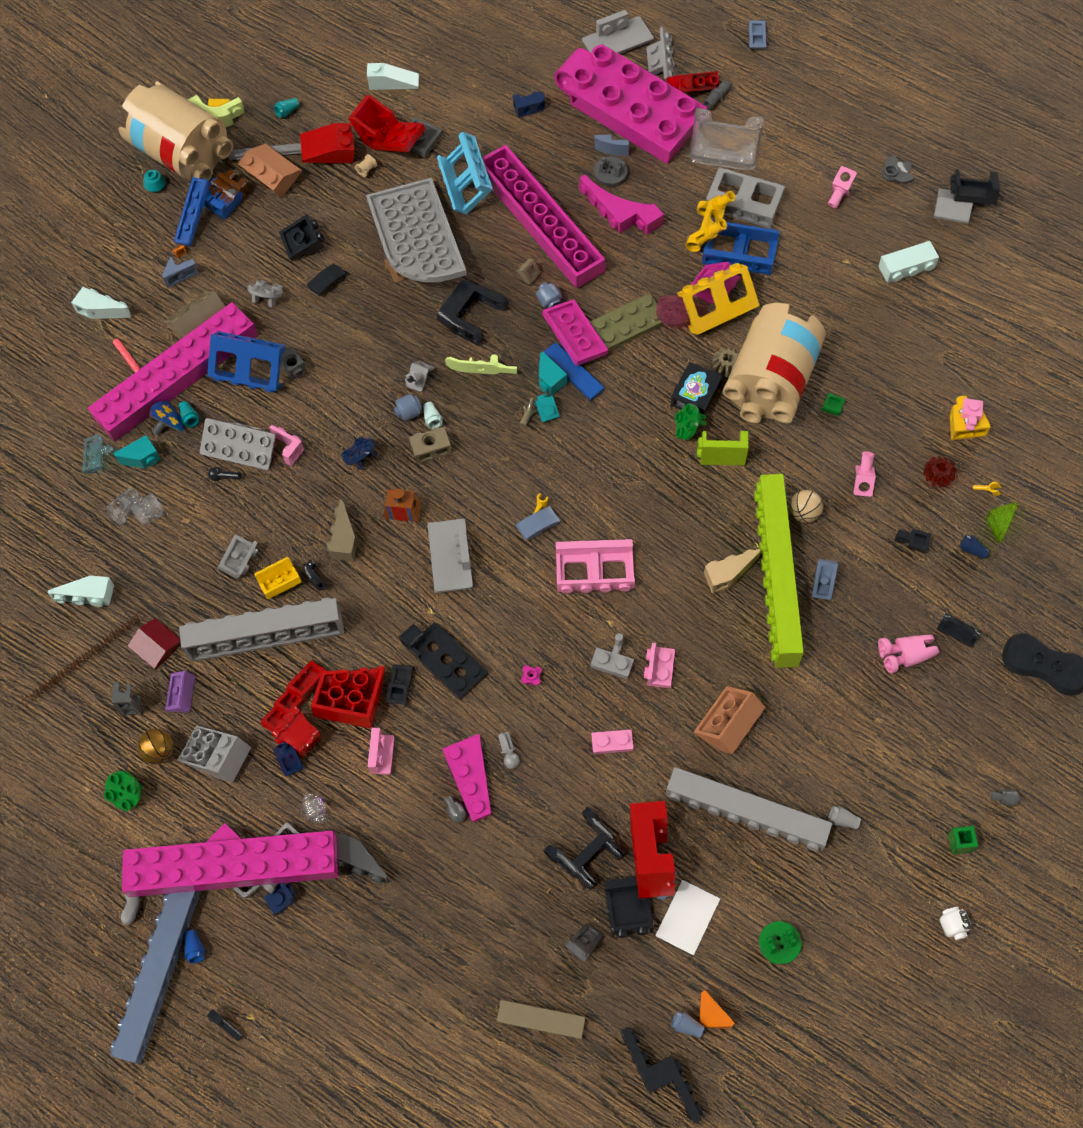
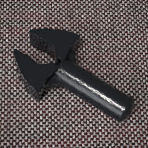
M212 1009L207 1015L209 1019L235 1040L240 1041L243 1034L215 1010Z

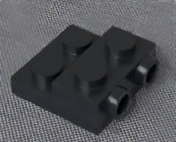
M308 214L279 231L291 261L296 260L305 253L312 255L324 247L323 242L325 238L320 231L318 232L320 225L315 218L312 219Z

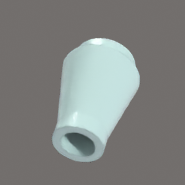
M426 402L423 405L425 425L430 429L439 428L442 425L443 418L432 402Z

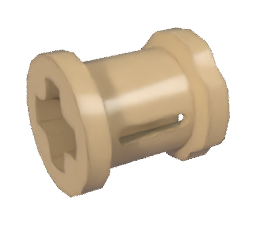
M367 154L360 164L355 165V169L362 177H366L372 168L377 167V162L371 155Z

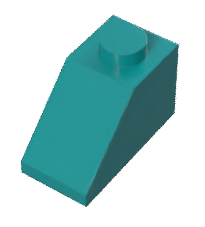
M541 352L539 387L544 393L547 392L552 396L567 384V374L544 352Z
M147 435L114 452L120 465L143 469L153 466L161 460Z

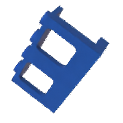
M727 222L726 229L718 234L735 238L733 252L712 249L714 239L705 244L702 264L729 262L732 265L740 263L747 266L749 272L771 275L779 231ZM756 240L769 243L768 257L747 255L749 241Z
M216 331L210 337L207 377H212L215 381L226 380L231 381L230 383L234 385L245 384L249 388L255 389L260 387L264 388L267 392H275L282 387V383H279L281 356L286 351V345ZM218 351L234 353L237 356L235 373L216 369ZM252 358L271 362L270 381L250 377Z

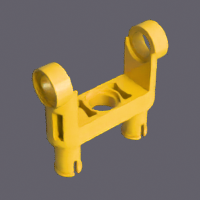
M732 191L698 203L696 211L704 216L700 230L690 235L687 239L686 248L689 251H700L703 244L714 239L719 232L726 229L727 222L722 218L726 205L735 201L736 197ZM711 215L715 217V222L712 221Z

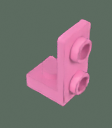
M271 425V433L276 434L278 440L288 445L285 447L282 456L285 463L292 466L304 451L301 439L296 435L291 436L287 434L281 427L277 428Z

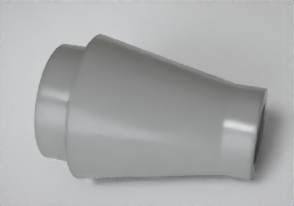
M839 805L838 807L833 806L831 808L828 821L832 822V825L857 830L861 818Z

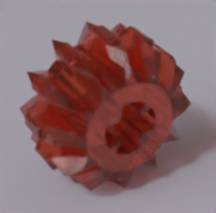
M941 455L937 459L932 457L924 466L923 475L926 476V482L931 481L932 486L938 484L939 488L943 485L947 487L950 482L954 481L957 468L953 467L954 462H948V457L945 460L942 459Z

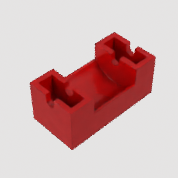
M665 801L630 804V830L639 898L675 895L673 853L657 854L656 843L667 842L666 828H668V818Z

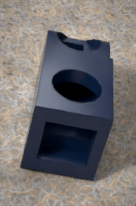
M536 91L531 95L520 97L519 94L512 95L513 106L518 118L543 111L545 108V95L542 92Z

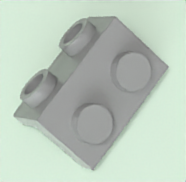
M235 534L217 569L237 579L241 574L245 575L250 566L247 564L249 559H253L258 549L255 547L258 542L253 541L251 543Z

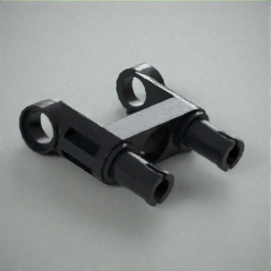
M586 807L581 812V815L598 836L572 862L558 848L555 849L550 844L543 851L551 861L558 863L572 878H578L590 891L593 889V885H597L599 880L586 870V866L603 849H607L618 861L628 851L615 840V835L599 821L600 819L596 813L589 807Z

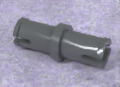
M723 81L710 92L708 98L703 101V105L710 110L730 90V84L727 81Z

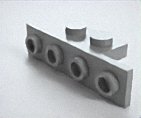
M662 26L660 27L661 41L646 47L648 72L653 75L664 72V79L667 82V77L675 76L673 71L675 64L672 59V36Z

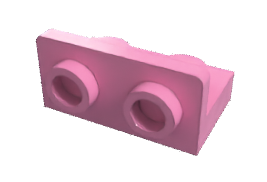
M652 643L651 649L647 648L646 660H650L649 667H645L644 679H648L647 686L671 689L675 649L656 647V643Z
M372 728L368 769L371 774L390 775L394 736L382 735L380 728Z

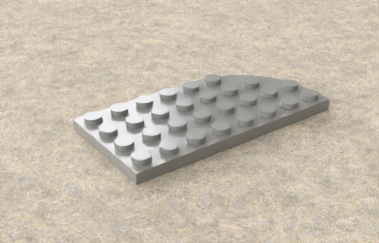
M432 177L366 195L387 261L396 272L406 278L420 282H442L467 275Z

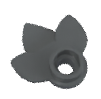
M895 155L886 159L885 167L881 172L885 180H896L900 183H906L914 179V176L909 173L912 166L911 162H898Z

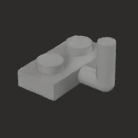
M618 633L615 635V644L612 652L596 648L590 668L628 679L634 659L619 655L623 645L622 634Z

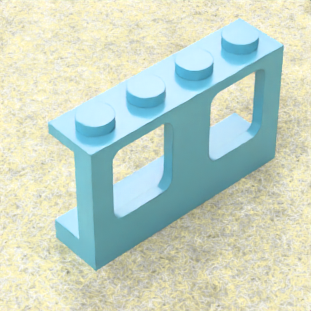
M462 131L458 135L461 144L447 158L438 155L437 160L452 208L456 212L467 215L493 188L475 136ZM465 155L468 168L457 178L454 164ZM473 181L475 188L479 192L466 204L462 191Z

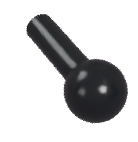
M212 467L208 471V477L212 481H218L221 478L240 480L241 473L222 471L219 467Z

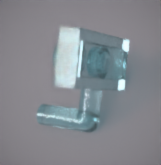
M99 434L84 439L83 472L90 474L101 470L103 454L110 453L114 455V452L118 451V449L111 445L103 446V436Z

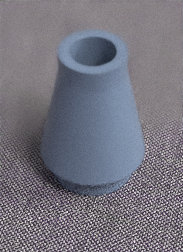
M677 1011L671 1022V1027L675 1029L674 1031L698 1038L701 1037L705 1028L704 1025L697 1022L684 1011Z

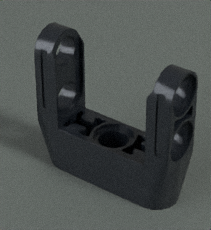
M462 280L439 310L437 320L455 334L475 344H480L484 339V335L477 327L462 320L464 314L475 300L498 311L505 310L509 302L504 296L480 284Z

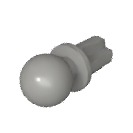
M509 732L501 733L498 735V739L502 748L501 754H506L504 764L509 769H515L520 763L518 755L513 753L516 747L513 746Z

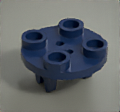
M362 436L357 438L351 448L341 453L343 462L346 465L354 464L357 469L360 468L362 470L364 466L360 460L367 455L374 458L377 456L373 450L375 441L372 438L364 439Z

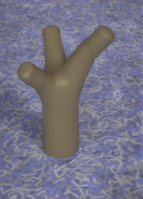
M533 397L530 398L528 407L526 405L523 406L524 415L520 421V425L526 427L530 417L538 412L537 409H532Z

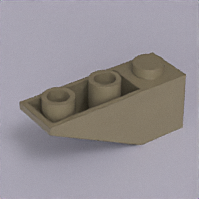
M340 500L339 506L335 507L334 517L336 520L331 525L332 538L327 543V551L332 559L354 561L357 541L343 500Z

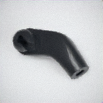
M309 560L303 564L304 573L309 582L317 590L321 591L325 588V583L313 571L317 565L312 560Z

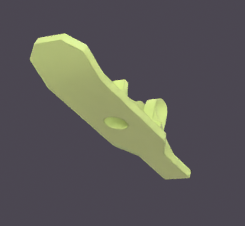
M495 354L491 356L490 362L472 361L471 357L469 361L458 360L452 357L445 359L446 365L449 368L459 372L517 374V367L498 363V356Z

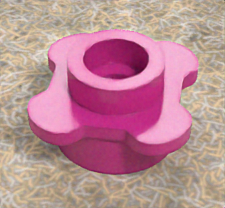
M524 666L521 682L528 685H539V676L542 673V669L540 667Z

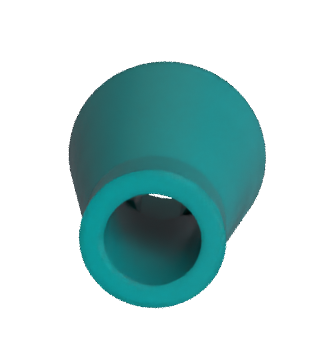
M296 98L279 101L274 105V111L279 118H285L300 105Z
M182 401L179 404L182 423L189 428L195 427L199 423V414L190 406L188 401Z

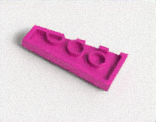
M480 734L443 748V753L472 823L491 816Z

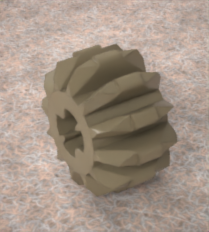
M721 347L720 352H716L712 359L714 371L720 375L724 374L727 379L739 355L737 350L734 349L732 351L730 347L724 350Z

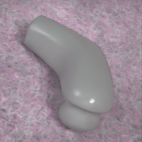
M124 894L126 905L121 914V921L124 925H130L135 920L140 907V897H128Z

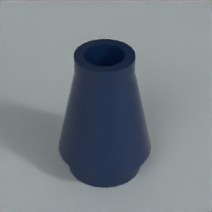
M968 534L965 535L959 545L963 552L985 559L990 551L975 536Z

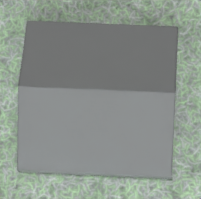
M939 188L933 218L968 224L973 203L954 201L953 194L950 193L951 190Z

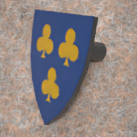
M168 401L156 402L151 407L150 417L159 421L152 430L154 434L159 435L165 425L183 433L182 420Z

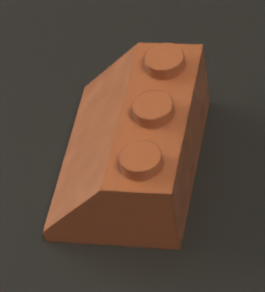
M267 144L249 149L238 163L246 172L281 198L302 172L301 169Z
M726 686L693 733L717 750L733 754L755 721L760 717L765 706L753 692Z

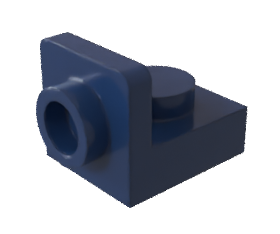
M282 742L273 748L275 757L285 777L304 768L295 748Z
M279 883L280 886L272 894L269 893L263 897L275 916L297 902L293 897L296 892L290 883L288 885Z

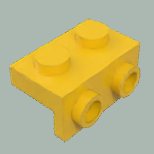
M289 557L254 574L267 600L302 582Z

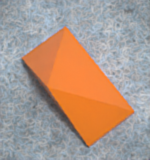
M704 990L700 995L699 1023L704 1025L705 1028L731 1029L735 1024L733 1020Z

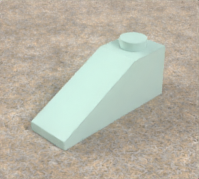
M368 63L367 65L369 90L419 89L418 73L386 63Z

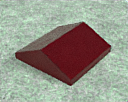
M154 618L138 628L127 646L156 670L181 645V640Z

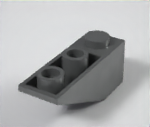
M340 833L337 838L338 867H350L353 873L363 876V874L369 875L372 881L382 884V882L389 883L387 875L360 841Z

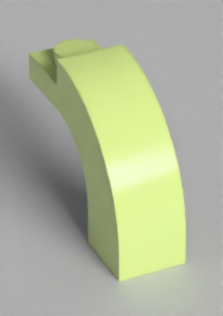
M197 95L188 99L220 119L225 127L234 125L232 119L245 113L239 97L218 107L205 105Z

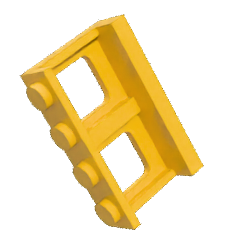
M740 263L732 264L729 266L730 269L717 271L714 273V276L698 280L697 284L687 285L682 288V291L677 293L679 297L683 298L691 325L688 326L691 333L699 335L760 306L747 266ZM740 273L747 295L731 303L724 281ZM709 288L716 309L699 317L692 297L694 294Z

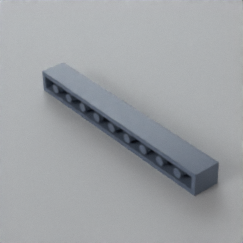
M201 891L165 894L162 913H159L156 919V930L149 938L148 952L144 954L141 961L142 969L140 975H137L134 980L133 986L135 989L126 1003L127 1011L125 1017H122L119 1022V1034L111 1045L112 1057L141 1065L185 940V932L188 931Z

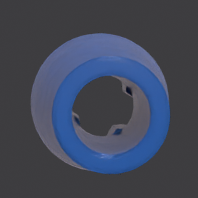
M197 930L185 932L184 958L190 964L203 961L206 952Z

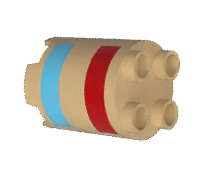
M158 81L155 83L156 86L150 88L138 85L133 89L122 105L129 114L126 121V129L123 127L118 128L121 137L188 181H192V177L210 180L213 168L217 165L220 158L226 159L233 150V142L227 139L224 123Z
M770 303L764 305L759 315L755 317L723 389V394L742 408L740 416L745 421L759 423L763 417L775 419L781 423L792 422L826 336L823 325L815 316H810L806 322L788 314L789 304Z

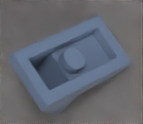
M170 257L162 278L166 287L169 288L198 275L199 272L193 259L176 266L173 258Z
M818 559L817 568L814 573L812 597L831 600L838 567L837 561Z

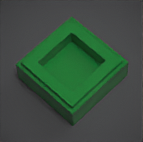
M828 393L822 411L839 416L846 398Z

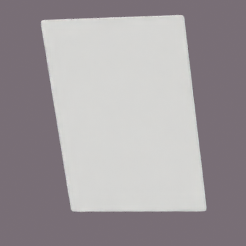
M682 880L656 936L694 955L720 898Z

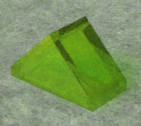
M1013 502L989 510L985 519L997 542L1001 543L1018 503Z

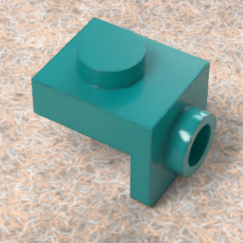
M546 393L537 396V400L533 401L541 422L559 417L553 395L548 396Z

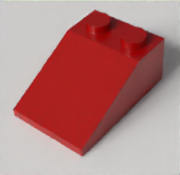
M333 123L300 134L302 163H353L354 141L351 123Z

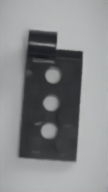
M435 622L424 632L412 624L398 637L406 649L459 700L465 697L488 675V671ZM435 643L439 646L436 651L428 650L430 644ZM445 656L452 658V662L449 664H443L441 660ZM458 669H463L466 671V674L463 677H457L455 672Z

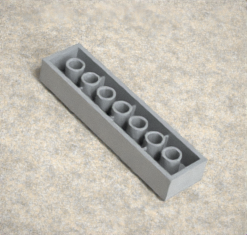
M329 597L316 602L305 601L299 605L289 604L277 609L266 608L261 612H246L238 616L228 615L222 619H207L204 622H189L179 626L181 648L190 662L344 634L342 615L336 598L332 599Z

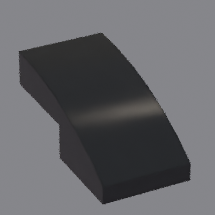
M334 263L318 273L307 284V287L318 296H321L331 291L333 284L345 279L346 272Z
M393 664L386 703L406 705L414 667Z

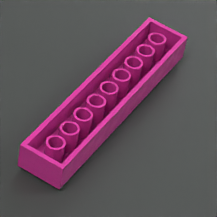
M507 145L482 158L493 191L576 289L605 272V258Z
M231 302L88 407L90 414L114 442L149 417L151 407L156 402H169L208 373L210 337L212 333L221 331L255 338L258 335L254 324ZM218 351L217 365L234 353Z
M333 831L123 850L122 892L128 897L338 878L337 837Z

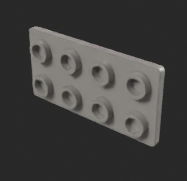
M626 10L597 20L596 33L582 38L584 46L591 53L594 47L604 44L619 54L654 40L641 17L638 16L628 20Z
M206 418L199 453L269 470L276 434L265 432V429L232 421L222 422Z
M465 519L428 523L435 593L472 589L473 583Z

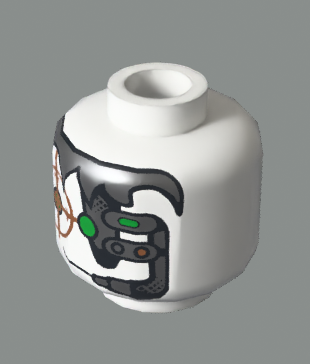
M959 907L943 911L940 923L945 935L950 938L954 937L955 940L968 937L967 932L972 929V925L966 911L959 909Z

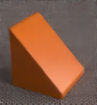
M180 245L172 250L177 258L187 253L184 245Z

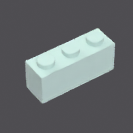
M928 241L881 256L878 267L887 283L897 282L902 278L915 276L923 271L933 270L936 268L939 256L931 242Z

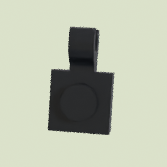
M912 529L911 533L898 530L894 541L897 543H908V549L926 554L931 534Z

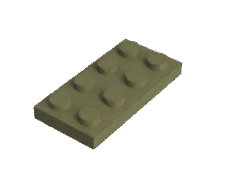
M649 293L590 321V324L609 352L667 324L668 319Z

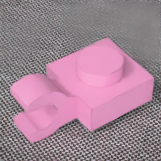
M964 398L961 418H967L966 430L974 431V425L976 426L977 420H981L983 401Z

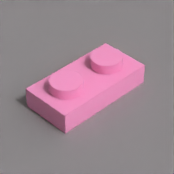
M631 729L591 733L593 754L633 751Z

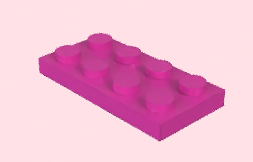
M574 299L543 310V317L576 366L608 354L607 347Z

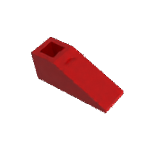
M718 71L676 75L666 78L668 84L683 93L710 90L719 86Z

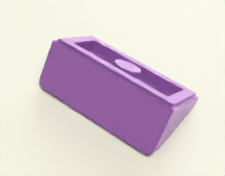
M187 671L171 674L165 711L190 712L195 675Z

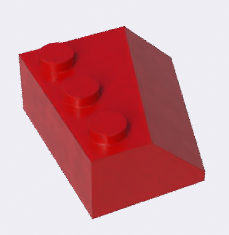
M378 666L375 669L359 668V670L347 671L346 669L323 671L311 704L313 717L371 729L382 694L385 666Z

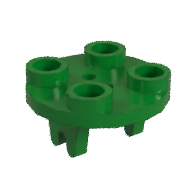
M688 403L681 412L678 411L676 413V438L689 440L696 433L698 426L704 427L707 424L705 421H702L706 416L699 413L696 405Z
M116 771L109 775L105 781L104 798L117 808L129 811L138 805L141 800V789L144 786L139 784L130 773Z
M782 921L772 922L765 926L760 933L758 941L763 956L771 964L778 965L788 964L795 960L800 953L802 945L796 928Z

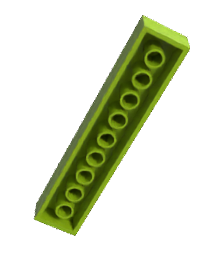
M783 474L760 475L759 482H756L754 502H757L758 506L756 508V519H759L757 532L758 536H761V542H759L760 554L763 553L761 570L765 571L763 588L767 589L765 606H769L767 624H771V631H769L768 637L769 643H773L770 657L771 661L775 663V668L799 667L804 652Z

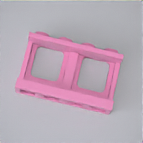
M632 539L556 542L557 592L566 594L573 591L589 593L596 590L601 592H609L611 590L625 592L634 589ZM624 562L626 578L603 579V563ZM565 564H587L588 580H565Z

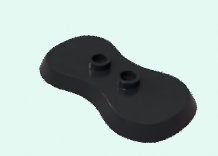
M1027 633L1014 634L1007 640L1002 658L1005 666L1011 672L1021 676L1040 678L1064 695L1074 696L1083 692V658L1080 655L1050 649L1036 637Z

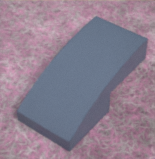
M749 20V49H766V21Z
M595 135V149L611 155L628 156L629 140H612V135Z
M547 507L519 522L516 528L525 540L540 536L543 530L558 525L560 520L551 507Z

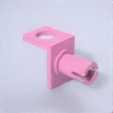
M844 166L840 167L832 183V190L834 192L828 201L830 207L837 209L842 197H849V188L857 174L855 171ZM845 172L850 174V179L846 182L840 179L841 174Z
M863 452L861 466H855L854 495L869 497L873 495L876 476L875 469L872 467L874 453ZM867 482L870 487L867 491H861L859 484Z

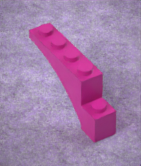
M586 175L579 177L580 192L589 198L590 203L597 207L601 216L605 217L609 221L610 226L619 233L636 224L639 230H643L648 235L663 225L664 214L654 203L650 205L622 199L600 188Z

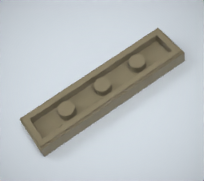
M501 1000L496 1022L582 1040L585 1017Z

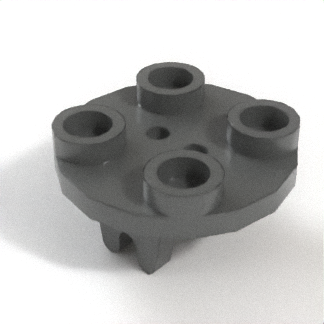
M612 156L602 157L594 166L595 180L598 183L618 187L627 177V165L620 158Z

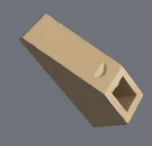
M760 548L756 550L749 549L743 554L737 556L730 555L724 560L711 561L705 565L704 575L711 592L715 593L730 588L759 559Z

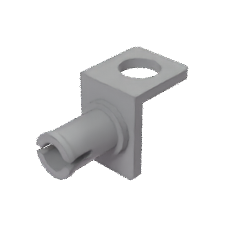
M421 361L412 363L410 372L406 375L408 378H405L406 386L420 392L423 391L428 372L434 370L435 367Z

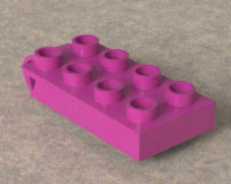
M604 44L594 47L592 53L583 48L576 49L554 74L557 86L569 95L570 103L573 107L666 164L671 161L705 120L706 106Z

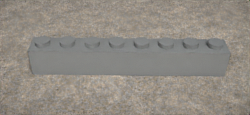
M676 767L673 769L666 789L668 798L675 802L684 801L692 808L706 809L708 813L714 816H726L731 822L745 823L747 827L753 830H765L770 836L787 838V841L792 844L801 843L807 845L808 849L816 852L819 850L823 851L832 826L831 822Z

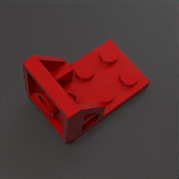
M366 95L348 118L364 144L373 150L409 152L426 129L423 123L399 122L393 111L371 95Z

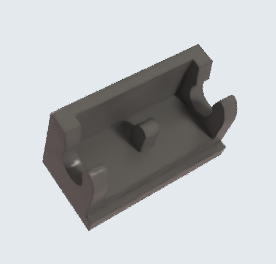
M113 682L111 703L122 716L142 715L141 699L138 695L135 698L136 701L133 699L130 684L127 683V689L124 692L119 682Z

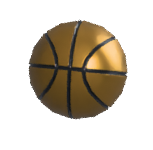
M150 729L139 738L137 749L141 759L147 763L161 764L172 755L174 744L171 736L164 730Z

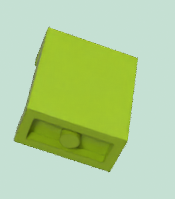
M702 431V437H698L697 458H700V465L745 466L748 453V431H740L739 441L707 440L706 431Z

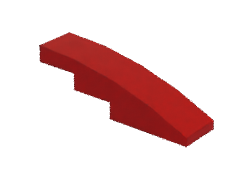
M311 660L288 683L286 691L274 702V708L261 720V726L273 732L276 724L288 711L295 707L298 709L302 707L318 686L321 673L327 670Z

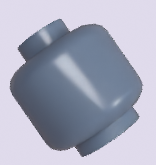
M545 282L538 287L539 290L536 296L543 308L547 309L561 304L562 293L556 284Z
M411 394L397 399L395 402L396 407L393 408L398 418L401 417L404 421L419 416L422 409L417 396L413 397Z

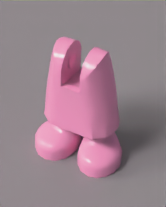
M933 635L896 638V644H891L888 638H880L878 640V648L881 658H885L884 666L890 674L896 673L900 665H904L907 668L939 654L938 646L927 648L925 646L935 640ZM899 653L901 656L896 657L893 654Z

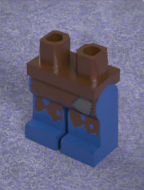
M232 170L227 171L225 174L219 172L209 185L204 207L213 211L221 218L226 219L240 202L247 197L245 191L249 187L248 181L242 177L238 182H235L237 175Z

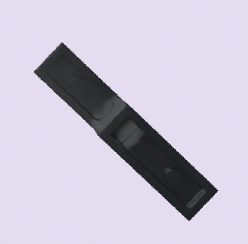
M629 1026L620 1030V1034L648 1094L650 1095L673 1083L692 1125L701 1122L702 1109L699 1103H694L690 1096L693 1091L689 1082H684L680 1075L683 1070L678 1060L674 1061L671 1056L647 1067L646 1064L649 1063L646 1053L644 1051L640 1052L637 1043L640 1041L635 1030L630 1031Z

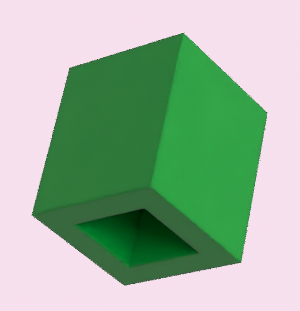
M974 826L952 828L948 833L952 855L973 853L978 847Z

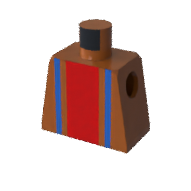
M399 488L395 490L389 489L387 491L384 519L419 522L422 504L415 492L404 491Z

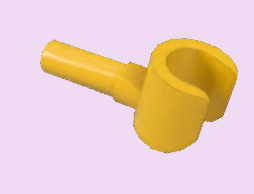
M992 482L986 486L973 485V490L990 491L994 496L1001 494L998 490H994L995 488H1002L997 482Z
M541 493L537 495V506L534 513L547 506L548 496L542 501L540 500Z

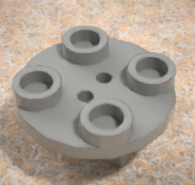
M256 280L255 284L251 283L248 285L247 290L252 294L253 303L259 302L260 297L268 298V307H273L276 305V299L283 295V286L278 284L269 285L266 284V281Z

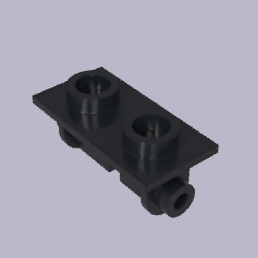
M947 613L944 614L937 627V630L973 648L981 633L978 629Z

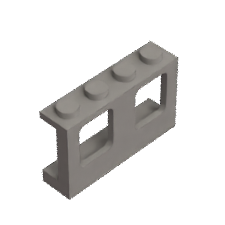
M719 167L706 201L717 195L722 196L725 194V192L718 190L721 182L740 187L738 194L735 195V201L726 205L724 215L771 229L779 202L783 198L785 186ZM753 192L773 197L771 204L766 205L751 200Z

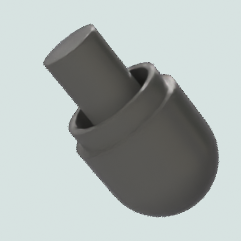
M1010 789L991 792L990 796L991 800L999 801L1004 806H1016L1021 800L1020 794Z
M448 796L444 801L448 806L446 810L449 817L455 823L463 822L466 818V811L461 803L455 802L451 796Z

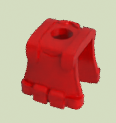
M297 707L288 711L276 724L272 732V736L275 737L274 741L277 744L286 742L295 748L301 758H304L310 749L322 738L320 732L307 721L302 711Z

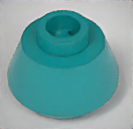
M149 170L145 173L143 186L147 191L158 192L165 187L166 178L159 171Z

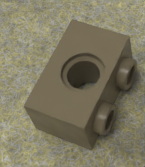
M445 427L433 428L431 431L416 433L409 437L416 464L452 454Z

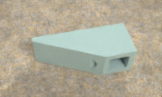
M82 287L71 302L77 313L90 319L131 318L132 316L128 309L129 307L124 302H117L108 295L103 296L94 289Z
M90 575L48 590V594L57 603L72 602L76 605H83L85 603L95 607L109 606L114 584L109 577Z

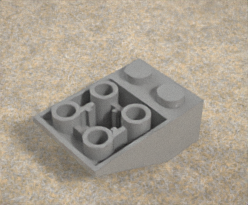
M196 725L177 761L215 778L233 783L251 747L237 736Z

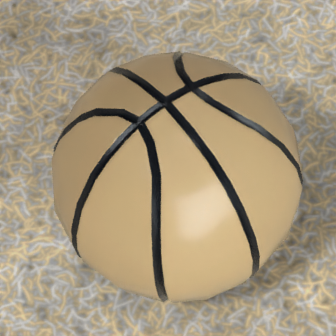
M801 490L791 498L789 508L794 519L802 523H811L822 514L823 503L821 497L814 491Z

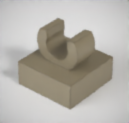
M530 258L517 270L519 276L527 284H531L541 273L534 259Z

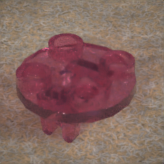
M671 294L659 298L656 305V315L663 324L670 326V328L673 326L679 327L689 320L682 297Z

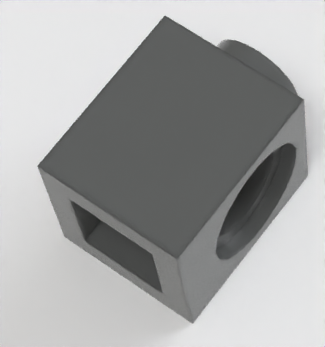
M293 347L282 354L281 368L291 381L300 378L307 372L304 362Z

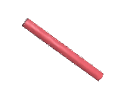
M115 339L113 344L133 371L137 372L141 368L121 341Z

